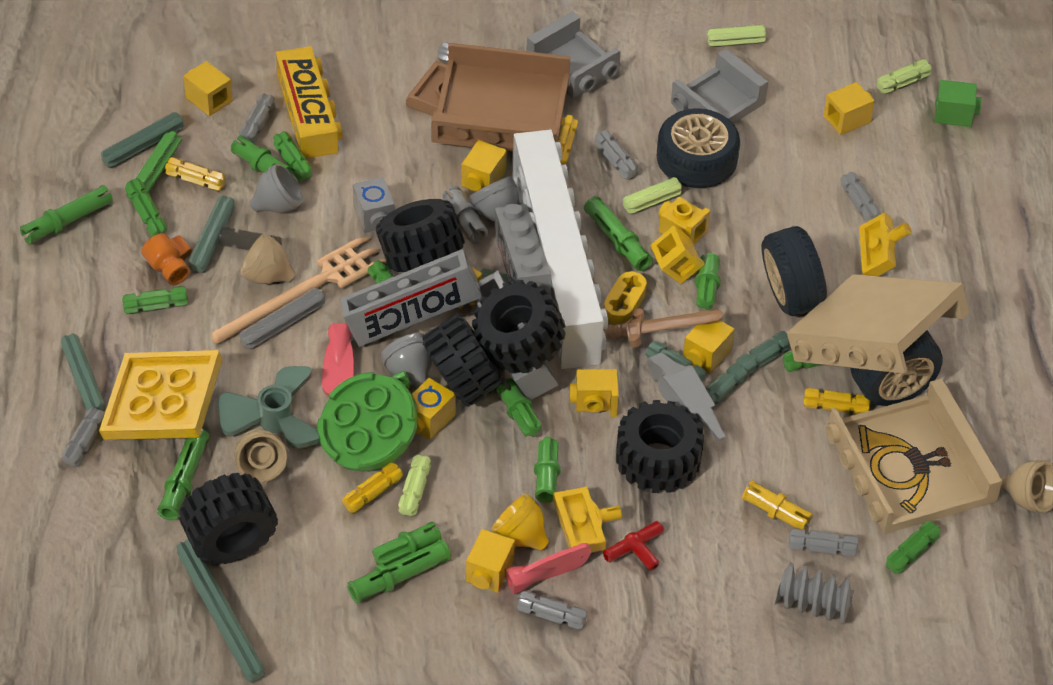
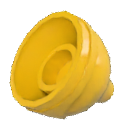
M528 493L521 495L513 501L498 517L491 528L493 533L514 539L515 547H530L541 551L549 543L545 532L542 509Z

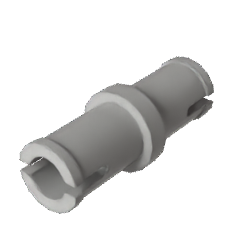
M449 187L448 190L453 197L451 198L447 191H444L442 194L443 200H448L453 204L459 225L463 227L469 240L472 243L483 241L477 232L480 231L482 236L486 238L488 230L477 216L478 211L476 207L467 201L460 187Z

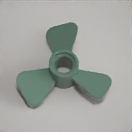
M288 366L282 368L276 375L275 385L263 388L259 392L257 399L230 392L221 394L218 399L221 431L227 436H234L260 423L264 430L272 433L282 432L287 444L294 448L318 444L320 437L317 430L294 417L292 409V396L309 381L312 375L311 368L308 366Z

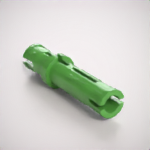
M101 185L99 188L55 210L48 209L44 211L42 217L20 226L21 235L28 234V237L24 240L27 244L31 245L50 233L57 234L63 230L64 226L113 203L111 193L105 195L104 193L109 189L105 185Z
M593 196L588 199L584 205L585 212L591 216L601 230L611 239L618 254L624 255L636 271L646 270L652 264L653 257L641 246L638 236L626 229L599 196Z
M201 430L199 438H186L174 471L165 481L164 488L166 491L157 508V513L166 520L173 521L178 519L179 511L185 498L191 494L193 488L192 479L205 446L209 441V433L206 430Z
M440 539L386 566L383 564L375 566L373 572L348 582L349 594L353 601L358 604L362 600L381 591L388 593L394 589V585L451 560L450 550L445 541Z

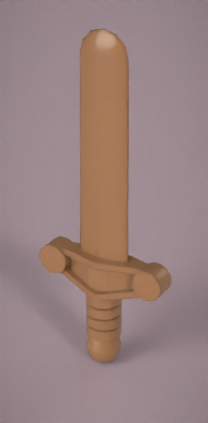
M636 309L632 312L633 316L626 323L611 325L608 329H603L606 339L628 336L630 346L635 348L641 345L643 333L714 322L722 318L723 312L721 310H709L644 321L645 315L643 310Z

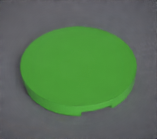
M369 372L355 375L339 384L328 395L330 399L326 403L321 418L317 422L320 444L334 462L353 471H372L395 461L408 448L417 430L418 409L412 394L401 381L389 376Z

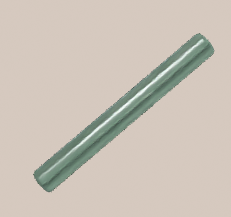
M188 539L185 542H180L177 545V554L246 680L254 683L265 676V668L207 563L201 561L196 556Z

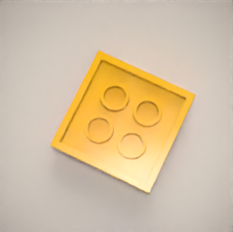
M220 351L125 353L99 429L103 440L199 438L223 361Z

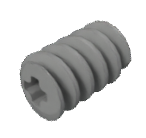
M790 562L783 572L775 605L781 597H784L785 608L790 609L794 602L798 601V610L803 613L811 604L813 616L817 617L825 608L827 620L831 621L839 612L840 622L845 625L854 590L850 588L849 578H845L842 584L837 586L835 574H831L829 579L823 582L821 570H818L811 579L809 578L808 567L806 566L797 575L795 574L794 563Z

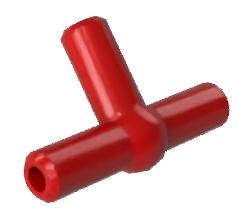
M655 521L637 532L628 533L623 540L603 551L604 559L611 563L633 551L648 570H655L659 566L660 561L644 543L662 534L664 530L663 525Z

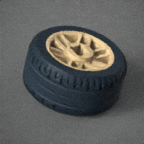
M701 108L679 111L668 117L659 130L656 154L658 165L668 178L675 177L681 185L686 187L708 188L721 184L734 173L737 167L740 150L739 132L732 121L715 111Z
M792 226L766 235L761 244L762 258L770 287L779 307L789 316H797L812 311L827 298V286L820 258L809 234L799 226Z
M928 330L903 352L908 370L905 374L850 368L852 378L865 398L870 400L872 404L889 406L911 400L924 392L929 387V383L937 378L942 367L943 355Z

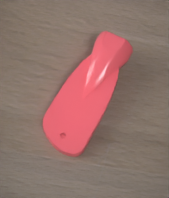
M333 323L328 328L330 341L326 348L322 371V389L326 395H329L343 381L354 376V357L350 343L353 335L347 323Z
M582 543L547 556L530 565L505 569V577L508 586L513 594H517L535 582L577 569L588 560L591 549L588 543Z

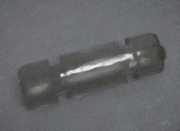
M222 227L219 233V244L231 248L233 245H236L237 249L249 251L262 233L240 229L238 232H235V228ZM270 235L282 245V238Z

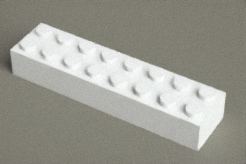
M551 129L514 134L512 178L517 186L519 205L527 204L551 272L552 299L560 311L566 326L563 328L566 333L565 339L560 341L562 347L559 352L557 351L561 369L599 365L601 363V351L606 350V337L603 329H608V317L606 309H600L599 306L601 303L599 284H593L594 265L592 259L587 260L586 254H588L586 236L579 233L581 230V218L579 211L573 210L575 206L573 189L567 188L566 185L568 183L567 166L560 163L562 160L561 144L554 141Z

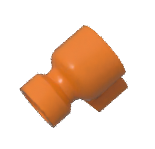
M164 233L157 234L148 239L141 249L142 256L155 271L162 272L163 277L170 285H178L189 276L190 268L183 259L190 256L192 248L182 236L178 235L170 239Z

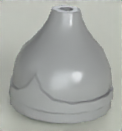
M277 163L269 167L260 176L254 196L249 203L255 212L271 211L284 213L299 207L303 203V195L292 174L283 165Z
M509 176L477 191L470 196L471 203L483 217L495 222V208L505 207L509 204H518L519 194L512 176Z
M414 333L399 338L389 344L381 353L382 363L389 373L395 375L402 371L406 372L411 385L416 390L428 379L432 365V359L423 345L422 336L424 334Z

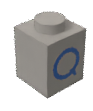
M381 177L353 184V206L364 233L374 231L380 220L395 210V204L386 182Z

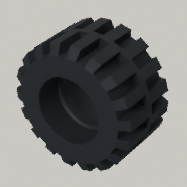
M425 199L403 205L383 217L375 230L387 265L395 272L404 273L459 251L465 243L453 204L448 200Z
M516 280L515 284H510V282L503 283L502 288L497 290L495 287L490 291L491 295L489 297L484 296L481 299L480 303L482 306L474 311L476 319L472 320V327L475 330L473 333L489 359L498 369L503 371L506 368L508 373L514 374L517 370H520L521 373H527L532 367H535L537 370L542 367V362L545 360L549 362L554 358V351L559 352L562 344L560 341L564 340L566 335L563 329L566 327L565 321L550 294H548L543 286L538 287L536 282L533 281L525 284L524 280ZM528 321L521 329L510 332L516 325Z
M456 313L423 335V345L454 394L462 403L470 407L503 385V376L475 338L472 327L464 317Z
M653 400V404H648L645 401L639 403L638 409L635 407L629 409L627 416L623 415L620 420V426H618L616 464H619L618 470L621 475L626 474V481L630 484L636 482L638 484L637 488L641 490L646 488L652 489L651 493H659V490H665L666 493L674 492V487L676 486L679 489L686 487L687 481L692 482L696 478V472H699L701 467L704 435L702 424L697 423L698 417L694 413L688 414L687 407L683 405L677 407L675 402L668 401L667 404L661 403L660 400ZM660 443L668 445L672 448L656 449L648 445Z
M232 473L228 476L224 474L214 480L210 479L203 486L197 487L192 491V495L185 499L183 502L184 506L179 511L181 516L179 517L180 523L196 556L205 563L211 562L213 565L229 564L254 554L261 546L266 545L269 537L274 535L275 527L278 525L277 514L261 483L256 477L252 478L250 474L246 473L243 475Z

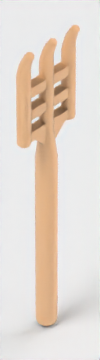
M364 237L350 241L317 260V265L322 267L320 274L310 277L211 333L212 341L216 344L223 342L311 289L320 287L325 282L337 283L339 288L346 287L369 274L368 268L374 262L367 265L364 259L379 253L380 249L370 248L357 254L353 249L369 242V238ZM346 254L349 259L345 261L341 256ZM379 259L382 263L387 264L386 259ZM334 261L337 266L333 267L329 262ZM356 264L360 269L355 271L351 266ZM343 271L348 275L345 278L340 275Z

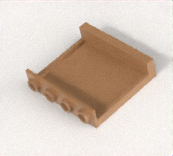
M449 43L448 62L437 112H433L431 120V142L473 147L478 140L503 148L508 152H513L514 134L550 129L552 130L554 141L558 142L570 79L571 56Z

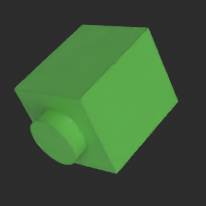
M940 80L935 103L934 123L971 127L973 116L979 115L982 97L976 96L977 84Z

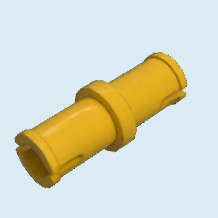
M754 480L749 482L748 486L750 487L745 488L742 500L767 512V517L772 520L778 518L794 528L806 530L805 525H809L813 517L812 512H808L788 501L787 495L783 493L776 494Z

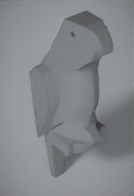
M662 352L649 357L647 366L653 380L658 381V388L662 397L666 401L675 402L677 407L681 405L687 407L688 414L694 413L698 417L697 423H703L718 442L724 440L725 434L711 408L715 404L694 367L678 364Z

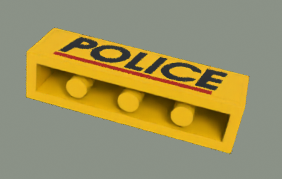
M312 46L275 52L277 76L298 148L306 159L337 154L338 140H343V133L340 121H334V118H336L334 101L327 98L330 96L328 81L326 78L321 79L323 75L321 58H315Z

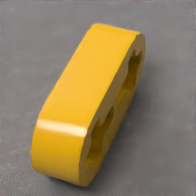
M630 271L621 274L604 302V309H606L609 324L626 323L633 316L632 312L641 305L646 295L647 285L646 279L642 274ZM631 286H635L631 289L630 293L626 292V289H630ZM621 304L624 305V309L616 312Z

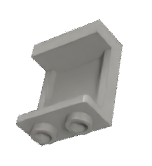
M573 11L527 37V52L571 56L567 94L572 99L591 91L595 86L607 79L613 78L619 73L621 52L614 48L606 53L580 31V17Z
M725 48L717 53L715 68L687 85L680 80L672 83L671 104L678 111L693 108L712 110L724 115L734 124L766 103L768 81Z

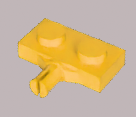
M884 212L859 226L863 275L880 276L896 267L895 244L902 238L912 234L908 223L903 222L893 229V219Z
M587 486L553 494V502L568 548L588 543L591 553L605 550L606 540L602 531V523L621 520L622 512L620 506L616 505L599 509L592 501Z

